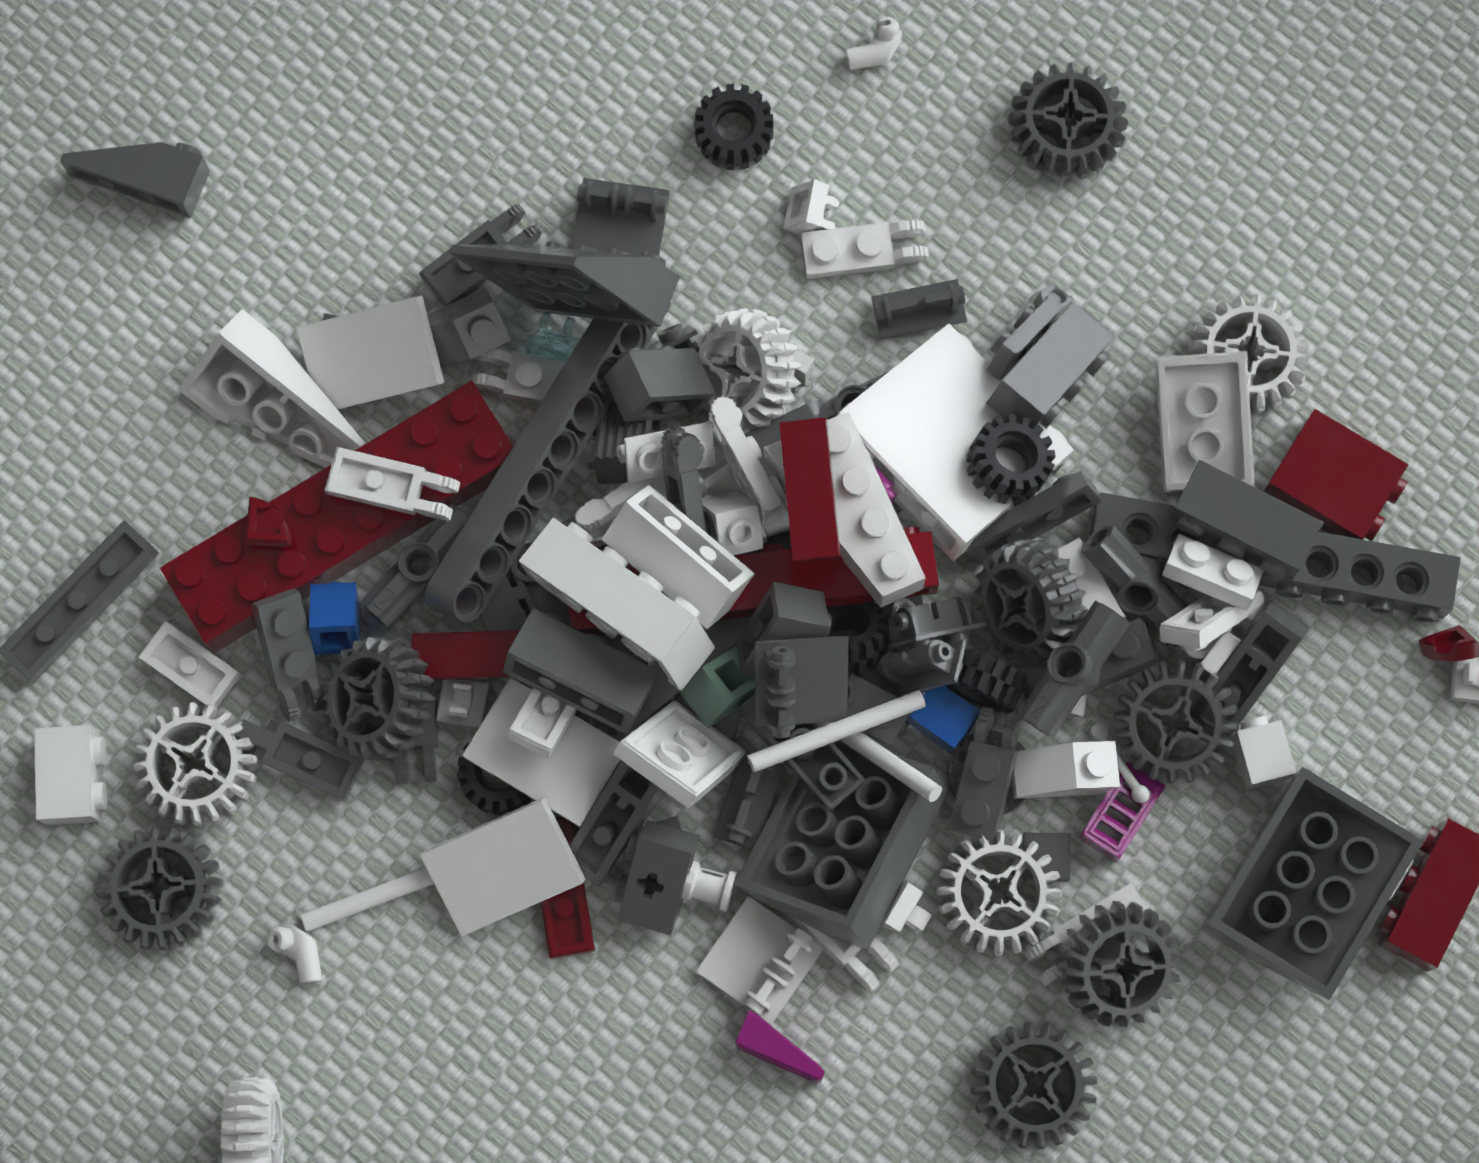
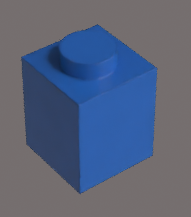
M337 581L324 584H310L309 632L314 655L341 654V650L352 648L354 641H360L361 608L356 582L342 583Z
M946 686L923 691L921 693L926 707L911 713L908 720L910 722L909 725L952 755L978 720L980 710Z

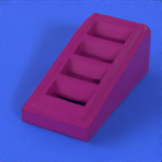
M1129 761L1125 764L1137 782L1151 791L1149 799L1144 803L1135 802L1132 798V789L1124 785L1126 780L1119 773L1120 787L1105 794L1078 836L1080 840L1116 863L1122 857L1166 787L1160 781L1149 778V774L1141 769L1136 770ZM1118 792L1141 806L1138 813L1114 799ZM1110 807L1132 821L1127 828L1105 814L1107 809ZM1102 822L1122 835L1120 841L1117 842L1096 828L1098 823Z
M749 1010L735 1042L737 1049L816 1084L818 1082L821 1083L825 1074L822 1067L758 1014Z

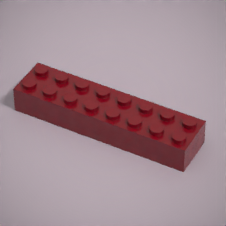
M471 380L355 451L424 467L426 472L456 479L460 482L458 493H443L423 485L419 499L439 502L447 506L453 503L458 507L488 488L513 448V445ZM330 465L268 502L278 509L287 520L293 536V548L247 545L245 542L246 515L159 568L204 643L213 653H216L257 628L251 606L252 603L293 588L300 592L301 600H304L310 596V584L334 582L437 518L427 517L417 512L415 515L328 495L324 490L331 469Z

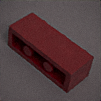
M1449 818L1441 822L1438 827L1431 825L1422 838L1424 841L1419 850L1425 853L1417 868L1411 865L1398 889L1404 892L1397 908L1390 906L1378 927V931L1384 933L1378 944L1379 946L1426 971L1438 968L1479 886V834Z

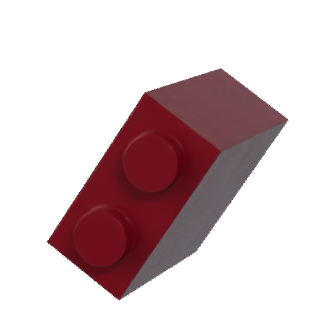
M1314 409L1263 492L1324 522L1321 529L1329 534L1357 539L1366 538L1372 541L1385 521V518L1380 516L1379 513L1386 501L1395 504L1408 483L1407 480L1402 478V475L1409 464L1319 410Z

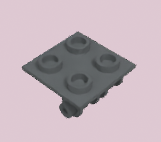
M583 178L582 184H579L577 202L579 204L571 249H577L578 245H585L599 252H608L609 248H616L630 255H640L641 251L660 255L670 190Z
M848 636L755 641V727L767 726L772 730V736L787 738L790 736V731L795 728V724L836 722L846 718L848 699Z

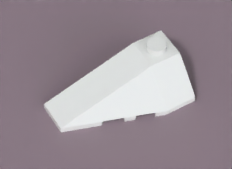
M243 309L217 334L178 389L211 417L226 424L232 420L252 429L251 435L264 441L267 437L284 443L289 446L291 453L324 468L332 464L336 447L355 451L365 443L278 337Z

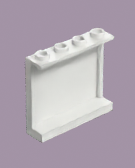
M947 324L843 408L838 415L850 412L873 464L889 481L895 484L892 489L898 495L894 501L924 532L932 531L933 541L954 561L967 550L973 539L1014 504L1011 497L1006 504L998 503L999 494L994 493L991 499L984 496L988 489L986 486L982 485L979 489H976L972 484L977 474L968 476L967 468L970 462H966V456L970 450L969 447L982 427L987 422L991 423L995 417L1000 416L986 402L1002 380L996 379L986 371L990 364L973 348L970 340L963 334L958 333L950 324ZM1051 426L1047 429L1042 427L1044 430L1040 434L1041 439L1050 436L1053 442L1048 450H1055L1056 457L1052 463L1055 464L1053 471L1057 473L1074 449L1067 443L1066 438L1059 430ZM999 447L995 450L997 460L1006 469L1014 472H1022L1026 469L1025 460L1017 451L1008 447Z

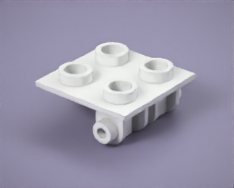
M748 896L695 972L772 1025L824 949L814 942L810 935L799 928H794Z

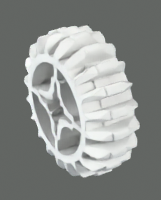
M1238 295L1232 301V308L1222 300L1216 306V313L1206 311L1203 314L1202 320L1204 325L1195 326L1192 334L1197 340L1189 343L1188 352L1193 355L1241 352L1250 339L1249 349H1251V356L1255 359L1248 369L1250 403L1258 415L1262 414L1265 410V401L1270 407L1277 409L1282 403L1281 396L1291 399L1296 393L1293 384L1301 385L1306 376L1300 369L1308 367L1310 358L1300 353L1308 349L1309 340L1295 339L1302 332L1303 326L1300 323L1291 326L1287 324L1292 316L1291 310H1286L1281 315L1275 313L1274 311L1277 308L1276 300H1271L1267 307L1263 308L1260 307V296L1254 295L1249 306H1246L1242 296ZM1236 325H1245L1242 337L1226 339L1225 343L1214 341L1225 329ZM1261 329L1272 335L1279 346L1266 342L1261 334ZM1272 367L1282 368L1281 374L1276 379L1263 385L1252 386L1256 372L1260 370L1270 371Z
M738 308L734 309V311L716 315L715 321L704 325L705 335L695 338L700 348L697 354L716 392L702 408L710 410L713 400H717V397L728 396L729 399H733L736 407H739L743 414L740 422L742 430H753L756 427L769 426L772 420L786 414L785 404L796 401L791 388L801 384L794 377V370L798 369L802 364L793 360V354L799 347L792 343H787L791 331L780 328V319L767 316V312H762V310Z
M190 702L187 707V716H184L180 708L174 706L171 708V716L173 718L171 722L168 723L161 715L155 717L156 724L161 727L156 734L147 728L143 730L142 735L151 741L149 747L143 745L135 747V752L142 757H146V761L133 764V771L139 774H147V776L136 782L137 789L140 791L151 790L144 801L150 807L161 802L158 809V814L161 817L167 818L175 810L174 821L179 825H184L190 812L195 826L203 825L204 812H208L211 820L217 823L221 821L219 807L223 805L226 810L233 814L237 811V807L230 799L235 794L244 800H247L249 797V793L240 785L242 781L247 783L256 782L257 777L253 773L245 771V767L255 766L259 763V760L255 755L243 753L251 750L255 745L251 743L249 738L239 739L236 736L243 729L242 722L230 726L234 716L228 710L222 712L217 718V707L214 704H208L201 716L198 704ZM198 729L209 730L206 736L200 735L198 740L191 745L183 746L174 742L178 736L188 731ZM222 737L226 740L231 755L228 775L219 771L215 764L216 755L220 750L217 745ZM165 753L171 756L176 763V772L171 779L174 784L169 791L163 782L161 765ZM179 754H184L188 758L200 759L205 763L204 766L213 774L209 775L203 770L191 769L187 766L188 762L181 758ZM201 783H211L219 787L212 794L200 799H182L186 792L191 793Z
M998 830L996 842L993 845H989L988 840L985 839L983 834L982 838L977 837L979 846L977 850L974 849L969 841L964 840L961 842L960 847L966 858L963 859L953 852L949 854L947 860L957 870L954 872L949 869H941L939 877L951 882V886L938 887L936 890V895L939 897H951L950 903L939 907L941 915H947L952 912L956 915V918L947 924V929L951 932L962 924L967 930L962 934L959 940L960 943L963 945L967 944L972 935L980 938L976 945V952L983 953L987 946V941L994 942L993 951L995 956H1002L1004 942L1009 941L1014 954L1020 953L1022 947L1019 938L1022 936L1029 945H1036L1038 938L1032 929L1035 927L1047 934L1051 930V926L1041 918L1042 915L1057 917L1060 911L1057 907L1047 904V899L1056 900L1062 897V890L1057 888L1048 889L1047 887L1048 883L1059 879L1058 871L1044 874L1041 869L1051 862V857L1047 854L1036 862L1031 856L1038 849V843L1035 841L1031 842L1026 851L1019 849L1018 847L1022 841V835L1019 833H1015L1011 840V845H1005L1003 830ZM995 856L1014 860L1012 865L999 875L990 874L984 869L980 870L973 865L982 859ZM1026 868L1032 873L1036 887L1037 898L1034 910L1026 905V901L1017 891V881ZM1010 875H1013V879L1008 884L1009 888L1006 891L1007 897L1011 900L1004 904L1001 899L999 904L994 903L989 911H985L984 909L990 902L989 898L992 894L991 889L987 886L994 882L997 887L999 882L1004 883ZM963 876L973 882L972 885L979 890L982 897V903L973 917L966 911L961 897ZM999 911H1006L1014 917L1018 916L1025 921L1022 925L1009 930H993L984 927L987 920Z
M246 1077L243 1080L231 1081L225 1090V1098L222 1101L223 1112L221 1113L222 1123L220 1130L221 1163H283L282 1105L280 1104V1094L277 1091L276 1085L270 1079H258V1077Z

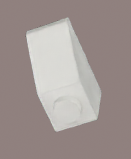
M1115 741L1072 742L1016 751L1018 754L1012 775L1014 799L1092 796L1120 787Z

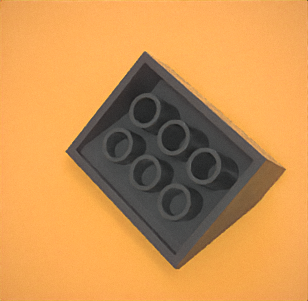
M548 242L546 246L527 244L452 245L449 251L451 255L534 311L661 327L680 279L677 274L665 267V259L648 251H641L640 255H630L616 248H609L608 252H599L585 245H578L577 249H568L554 242Z
M838 740L833 742L834 745L866 781L830 811L793 773L740 871L734 886L738 890L830 937L868 950L949 790L933 766L894 754L942 787V792L938 799L930 802L850 746Z
M1301 767L1290 779L1200 930L1239 954L1330 1000L1424 840L1306 768Z

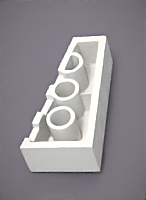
M848 411L827 420L841 556L877 604L883 607L922 590L926 577L853 418ZM780 440L764 447L763 461L785 485Z
M552 518L519 559V563L527 574L577 613H580L583 608L588 611L585 616L611 639L615 638L618 633L623 636L621 642L634 655L648 662L649 666L656 660L669 678L668 682L682 691L715 649L697 619L700 612L680 596H677L673 601L661 593L664 587L648 573L641 571L637 576L625 568L628 562L610 547L606 546L603 551L596 548L590 543L593 538L577 524L571 522L566 527L555 518Z

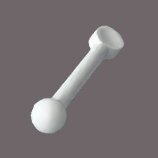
M1094 724L1089 732V737L1093 742L1109 741L1107 738L1109 730L1103 724ZM1116 751L1118 770L1132 789L1133 800L1138 803L1146 802L1150 794L1148 788L1137 782Z

